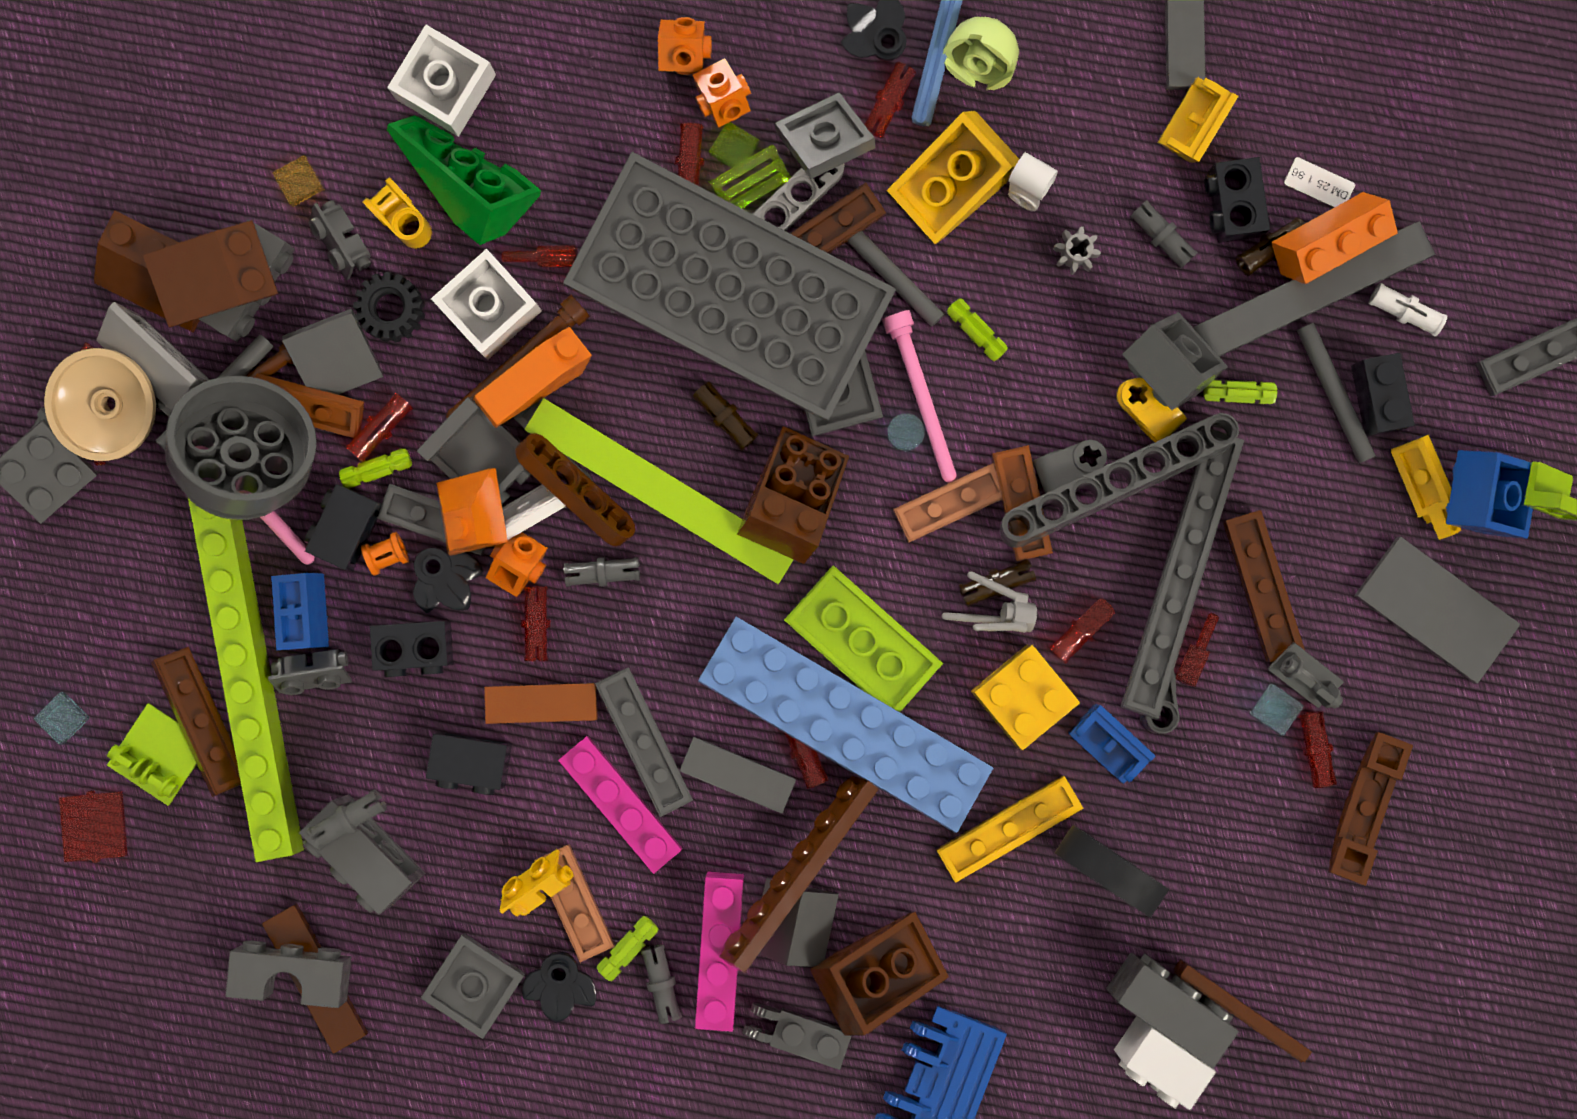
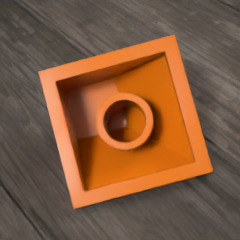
M496 468L437 482L448 556L508 542Z

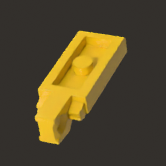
M1429 435L1391 449L1392 456L1418 518L1423 517L1427 524L1432 522L1439 540L1460 532L1461 528L1446 524V508L1450 501L1451 487Z

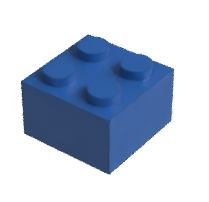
M1458 450L1456 463L1453 467L1450 501L1446 508V524L1486 535L1528 539L1533 509L1525 506L1524 501L1532 463L1498 452Z

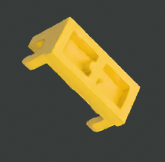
M1197 77L1157 143L1190 163L1199 162L1239 96L1207 78L1202 80Z

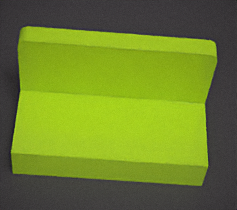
M1532 462L1524 505L1558 519L1577 520V499L1570 497L1573 476L1544 463Z

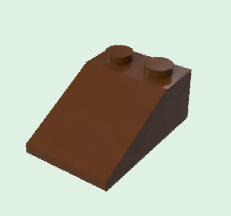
M253 220L219 229L143 255L169 328L279 295Z
M910 912L840 949L810 969L844 1036H865L949 978L916 912Z

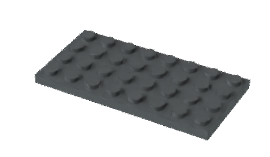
M631 152L563 282L564 286L827 422L896 291V288L634 152Z

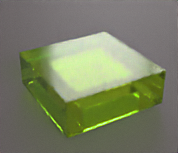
M728 122L709 150V155L741 173L758 146L759 139L735 124Z

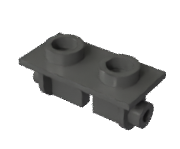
M332 200L325 203L321 210L319 205L315 203L309 218L311 232L317 240L322 239L328 249L327 255L332 267L337 272L341 271L346 281L350 280L354 267L361 271L372 264L369 260L371 254L358 233L345 239L343 234L352 231L354 227L341 205H336Z
M1295 642L1268 667L1269 671L1317 708L1323 705L1325 708L1336 709L1342 704L1343 698L1338 688L1344 681Z
M339 649L312 653L313 666H307V656L305 654L278 658V662H272L271 664L273 676H268V680L275 689L285 695H298L306 689L313 688L331 690L340 687L341 684L352 683V678L344 668L349 664L347 652H340Z

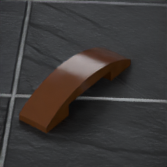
M1380 732L1375 733L1359 765L1345 801L1333 843L1329 873L1363 886L1367 885L1378 850L1374 849L1396 781L1403 778L1413 748L1412 744Z

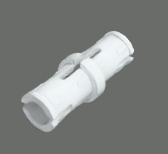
M1383 283L1377 285L1369 299L1370 305H1374L1396 316L1398 322L1402 324L1408 322L1431 333L1432 336H1437L1447 320V315L1419 303V298L1413 295L1407 297L1384 286Z

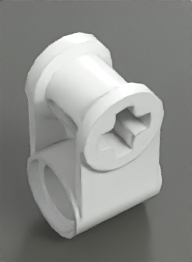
M1025 152L1010 175L1008 181L1010 182L1009 197L1021 207L1030 211H1036L1040 200L1044 198L1054 183L1058 170Z

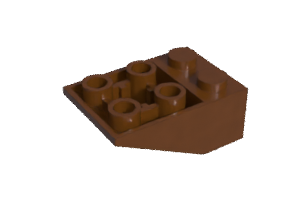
M783 426L748 503L737 535L805 564L819 546L849 456Z

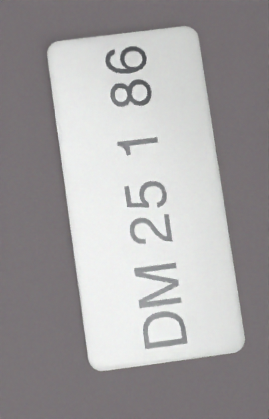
M1298 157L1295 158L1284 182L1285 185L1333 207L1349 200L1355 187L1353 182Z

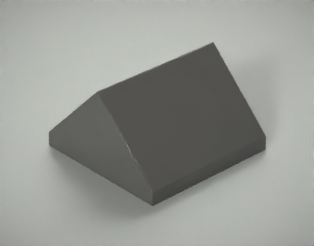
M766 878L763 896L770 888V878ZM807 887L758 955L786 966L814 967L825 960L839 893Z

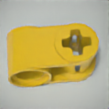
M389 177L385 180L386 185L371 199L366 198L362 202L406 246L414 249L422 248L431 239V226L413 206L409 197ZM412 221H418L419 228L417 232L412 235H405L404 230L407 224Z
M1143 378L1126 380L1117 389V402L1154 442L1172 435L1187 419L1178 407L1171 410L1168 406L1158 402L1152 393L1153 389ZM1140 387L1142 392L1139 396L1142 402L1130 403L1128 399L1132 394L1128 389Z

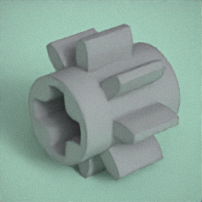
M1082 226L1074 235L1065 230L1062 233V239L1066 243H1057L1053 247L1054 251L1061 252V258L1056 265H1067L1070 267L1071 275L1080 266L1084 270L1089 271L1092 268V263L1088 258H1098L1101 254V251L1094 249L1093 246L1097 235L1091 237L1085 235L1084 227ZM1081 245L1084 252L1081 255L1076 254L1073 256L1070 253L1071 248H1077Z

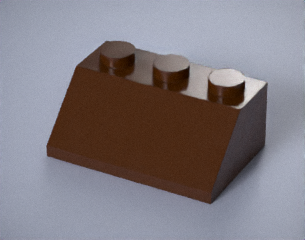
M114 210L97 243L94 283L165 319L143 255L179 242ZM193 320L178 326L194 333L200 320Z

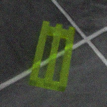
M770 145L710 181V184L717 196L728 201L778 170V174L730 202L743 208L788 181L791 175L786 170L783 160L779 157L776 147ZM769 158L772 159L773 162L723 192L721 187Z

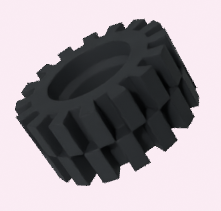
M384 272V276H380L378 273L372 275L373 280L370 282L365 280L362 283L364 286L362 291L357 289L355 296L358 297V301L353 304V308L357 310L355 316L358 322L361 323V327L376 339L378 338L384 342H389V340H393L395 343L401 342V338L406 337L408 339L413 336L411 332L414 329L419 330L421 327L419 321L420 319L424 320L425 317L423 312L425 302L421 298L422 294L403 276L399 274L393 275L391 272ZM387 294H395L403 302L401 315L393 321L381 320L376 312L377 302Z

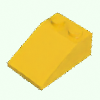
M976 111L962 112L887 191L931 241L937 244L1009 181L1019 158Z

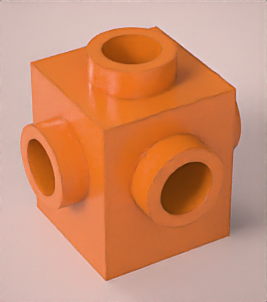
M681 17L676 20L661 19L658 33V71H675L678 74L690 75L703 70L704 58L711 59L712 36H705V21H695L689 17Z
M725 58L692 75L700 94L695 97L704 117L712 116L718 128L751 111L746 96L751 94L749 86L742 74L737 76L734 74Z
M521 532L509 539L507 543L498 544L494 547L490 555L494 560L485 578L518 597L529 581L535 584L546 567V564L541 561L548 548Z

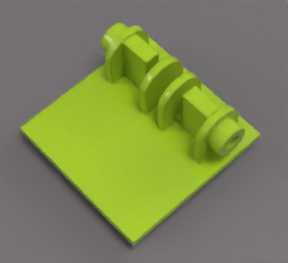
M150 703L146 705L120 746L114 745L107 754V757L110 758L107 764L108 767L167 806L171 804L197 764L179 723Z

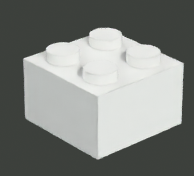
M425 25L387 88L397 101L459 137L495 78L496 73L489 61L430 26Z
M487 249L431 298L487 360L542 312L537 303Z
M1136 1016L1114 1049L1121 1059L1119 1065L1126 1070L1125 1073L1142 1086L1150 1082V1087L1158 1092L1157 1096L1174 1108L1180 1103L1191 1110L1216 1073L1214 1069L1138 1016Z

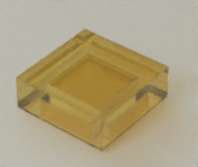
M305 155L272 172L292 207L325 190Z

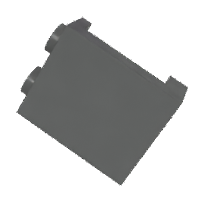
M467 397L417 452L426 461H432L450 479L496 468L501 503L503 505L510 497L506 490L515 481L521 485L531 475L519 463L516 457L515 450L521 441L503 424L495 428L473 400L474 397Z

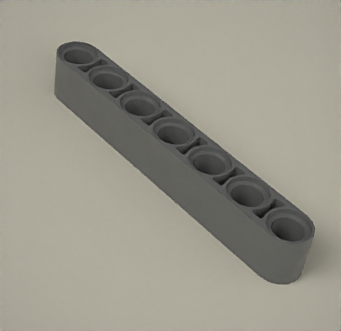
M1419 221L1399 230L1398 234L1307 284L1292 280L1193 328L1220 357L1436 254Z
M1215 414L1010 510L1004 516L1000 526L1001 539L1010 547L1019 548L1026 546L1220 455L1228 450L1238 437V423L1234 417L1228 414ZM1216 426L1224 429L1228 436L1227 440L1218 441L1214 439L1210 432L1211 427ZM1180 442L1190 444L1194 449V456L1184 457L1177 450V444ZM1145 458L1156 459L1160 463L1161 471L1157 473L1147 471L1143 465V460ZM1114 473L1123 475L1127 479L1128 486L1122 489L1114 487L1110 483L1109 476ZM1080 489L1091 491L1094 496V502L1088 505L1080 503L1076 499L1075 492ZM1049 504L1054 505L1060 510L1061 517L1054 521L1048 520L1043 516L1041 508ZM1014 520L1022 521L1027 526L1028 532L1023 536H1014L1008 530V523Z

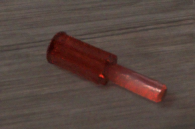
M576 245L538 246L537 251H503L501 257L503 262H537L539 267H572L578 251Z
M1209 613L1196 644H1189L1175 677L1180 683L1196 687L1211 653L1206 648L1219 620L1218 615Z

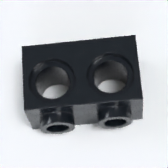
M1260 157L1215 163L1208 170V175L1204 177V189L1206 196L1212 199L1213 211H1210L1209 223L1211 232L1217 233L1218 243L1259 238L1270 230ZM1231 175L1236 177L1240 183V189L1231 190L1225 184V176ZM1237 211L1241 213L1245 219V226L1239 227L1234 225L1230 219V212Z
M451 621L370 626L372 671L384 670V677L407 676L406 668H421V675L444 673L443 666L454 665ZM430 637L434 638L439 644V652L432 659L426 657L422 649L423 643ZM392 640L397 641L402 648V654L396 661L390 660L386 655V647Z

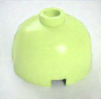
M973 17L959 24L950 35L943 54L947 56L944 63L950 73L966 85L975 87L976 80L983 84H988L986 90L1005 87L1011 81L1015 72L1019 55L1018 43L1013 32L999 20L990 17Z

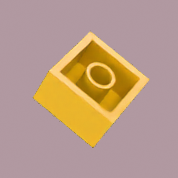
M1029 644L1024 646L971 690L972 694L1014 745L1022 751L1080 704L1078 699L1036 648Z

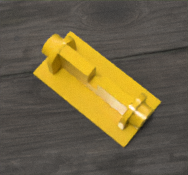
M558 849L545 858H538L527 871L518 877L513 876L505 883L502 888L501 913L510 908L513 915L526 916L546 901V896L540 890L552 897L570 885L574 874L570 867L566 865L562 867L558 864L560 852Z

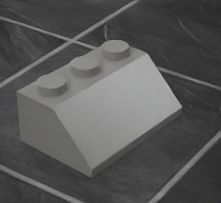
M115 302L109 306L96 341L104 349H111L128 356L143 369L151 382L155 396L159 399L156 405L170 417L177 402L188 391L203 382L209 381V379L141 315Z

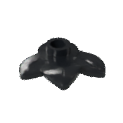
M879 0L876 9L863 4H848L847 22L852 33L848 34L841 41L845 50L857 58H867L875 55L881 60L891 61L900 57L906 47V36L901 29L905 20V12L899 0ZM885 38H890L894 41L895 45L892 48H885L882 46L881 41Z
M426 548L416 556L414 561V572L418 577L413 589L414 599L425 613L431 612L439 602L452 610H468L471 602V593L467 581L480 576L484 570L481 564L468 553L448 556L441 549ZM431 559L437 560L440 564V568L436 573H429L426 570V563Z
M564 951L549 954L543 960L541 968L529 973L523 982V999L540 1000L544 1015L554 1023H560L565 1020L573 1010L574 1004L592 1007L595 1005L597 998L596 987L592 977L578 970L576 960ZM562 968L566 973L564 975H557L553 972V969Z

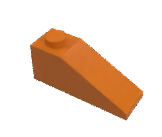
M569 326L533 349L477 393L473 400L494 427L497 428L583 374L592 355Z

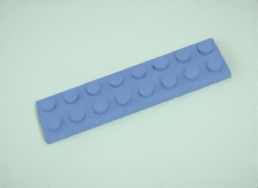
M735 617L698 680L699 683L862 779L870 781L879 789L954 833L959 831L993 770L992 766L738 617Z

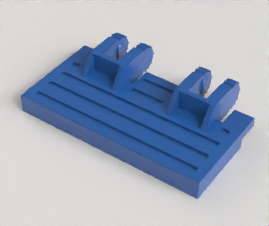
M937 1006L931 1021L944 1026V1031L919 1021H912L910 1029L915 1034L939 1042L936 1053L914 1043H904L901 1050L911 1057L931 1064L929 1066L915 1061L904 1089L905 1092L917 1096V1101L889 1090L885 1091L883 1099L891 1106L911 1112L910 1119H975L1007 1033L1004 1030L956 1011H950ZM881 1112L877 1113L875 1119H898Z

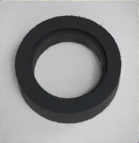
M1075 825L1071 826L1054 852L1077 870L1150 918L1170 890Z

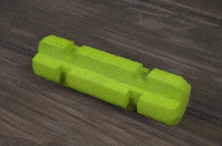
M957 299L949 306L947 314L955 323L957 321L961 323L960 328L979 348L981 346L985 348L984 353L992 361L998 360L1007 351V345L999 337L996 339L993 336L995 332L975 312L971 313L969 311L971 307L963 299Z
M1213 380L1203 390L1204 400L1211 402H1220V398H1224V402L1254 404L1255 400H1259V404H1273L1277 398V385L1273 382H1260V385H1256L1257 383L1254 381L1226 380L1225 384H1221V380Z
M399 449L391 452L390 456L384 454L357 464L358 467L356 468L350 466L341 469L339 477L342 485L350 489L361 485V481L367 483L393 474V470L402 471L410 468L412 460L407 449Z
M641 917L633 926L635 930L633 932L629 930L609 952L611 956L609 958L605 956L597 965L598 972L606 980L613 981L622 972L620 967L622 965L626 967L646 946L644 941L646 939L650 941L658 933L657 925L648 917Z

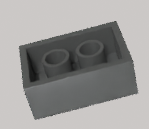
M348 794L332 800L299 833L305 839L303 842L305 848L317 858L322 856L332 866L329 869L332 876L343 885L348 883L358 893L356 899L360 905L367 911H375L380 915L393 906L426 873L373 818L359 825L357 832L351 835L346 833L324 846L321 850H318L311 841L318 837L313 836L309 838L307 829L335 814V809L339 806H349L354 803L355 800Z
M1131 952L1107 986V991L1119 1004L1214 1069L1239 1032L1230 1024L1233 1016L1206 996L1201 1002L1199 998L1202 995L1177 975H1174L1172 980L1167 978L1170 972L1144 953L1140 959Z

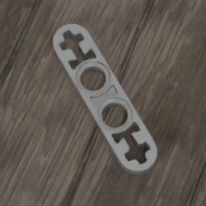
M844 163L834 168L836 172L834 175L826 172L819 178V183L823 185L820 189L814 179H810L803 168H801L753 215L765 220L764 217L768 210L778 208L786 216L785 222L778 228L787 231L840 181L844 172ZM798 183L807 184L812 190V196L805 202L796 201L791 196L793 186Z

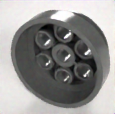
M246 376L219 377L203 382L188 391L177 402L170 414L165 441V457L168 469L186 496L204 511L232 520L259 518L272 513L292 500L302 490L310 476L316 451V433L313 422L301 403L286 390L275 384ZM225 427H235L238 430H229ZM268 439L273 441L274 443H266L262 440ZM195 446H206L209 449H198ZM240 458L243 459L245 462H236L232 459ZM268 471H277L282 475H273ZM202 478H212L216 481L206 482ZM246 490V491H249V492H251V493H249V494H243V493H240V492H238V491Z

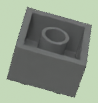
M1179 312L1153 324L1122 354L1128 361L1127 364L1132 373L1139 378H1143L1153 389L1152 393L1157 401L1164 406H1168L1171 410L1197 396L1228 368L1223 360Z

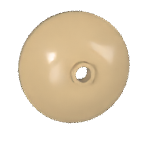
M104 348L78 351L68 356L55 368L46 386L44 406L48 424L58 441L69 451L82 458L94 461L122 458L139 448L151 432L156 415V400L153 387L143 369L131 358L120 352ZM110 397L115 401V408L113 410L107 404Z

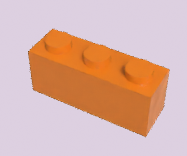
M1362 192L1271 243L1280 274L1307 284L1398 234L1390 200Z

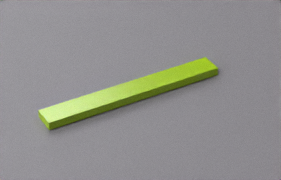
M543 398L524 429L530 434L542 435L564 455L778 585L793 562V559L737 535L742 522L741 518Z

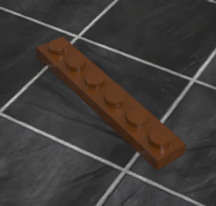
M851 776L850 779L840 785L836 792L837 797L828 809L822 811L817 816L814 822L815 827L806 839H803L795 846L792 858L784 869L778 871L770 881V888L762 899L750 907L747 919L740 929L728 937L724 945L725 949L719 956L721 959L743 973L747 971L879 790L875 785L866 779Z

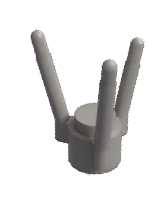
M970 571L967 574L968 578L1013 600L1010 603L1005 602L1003 604L1000 616L946 612L941 615L944 620L976 622L973 625L975 631H1017L1026 633L1031 632L1035 626L1037 607L1035 603L1028 602V594L1015 592Z

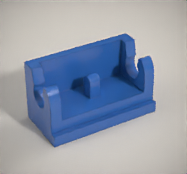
M324 573L271 576L276 650L329 647Z
M1094 704L1068 732L1076 742L1122 784L1126 781L1131 782L1156 756L1099 704Z

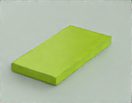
M834 565L784 619L785 622L860 689L898 712L902 711L943 664Z

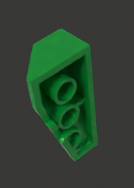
M416 115L388 124L387 131L453 223L479 245L506 235L541 194V190L515 168L504 164L502 168L484 159L485 152L477 148L470 151L453 143V135Z

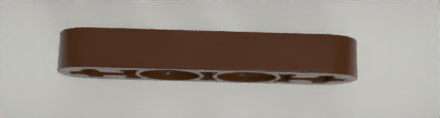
M536 433L530 434L517 445L515 452L519 463L606 543L615 547L621 546L634 535L635 524L629 514L545 437ZM556 471L562 473L565 476V478L568 481V485L563 483L559 479ZM584 496L593 502L595 510L588 506Z

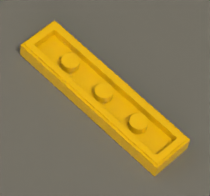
M1061 776L936 850L956 883L1084 808L1066 777Z

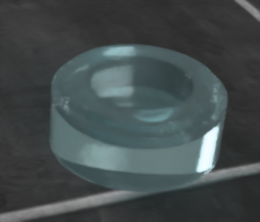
M900 414L893 418L888 426V440L897 450L911 451L922 442L924 426L918 417L912 414Z

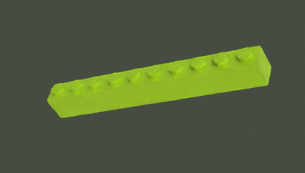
M188 498L255 861L261 862L291 856L303 851L304 847L301 834L299 833L300 826L274 687L268 680V676H271L243 521L226 519L210 514L195 505Z

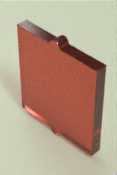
M91 790L86 795L59 797L64 862L91 860L93 863H97L103 858L128 856L122 791L96 794L95 791Z

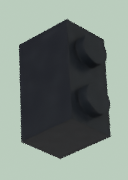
M1400 353L1363 359L1351 365L1363 429L1367 437L1400 431L1415 426Z
M336 484L334 490L329 489L322 500L321 509L324 511L318 524L314 522L306 534L305 542L308 545L304 552L343 570L354 571L362 554L361 546L367 543L378 520L377 517L382 504L349 488Z
M443 732L434 733L426 779L436 780L435 786L440 788L458 789V784L473 786L472 792L494 795L495 789L501 790L505 788L512 743Z

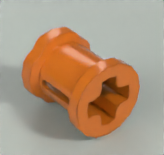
M397 532L391 533L389 539L374 545L364 544L361 546L363 558L373 576L380 574L381 569L401 562L405 564L409 562L406 547Z

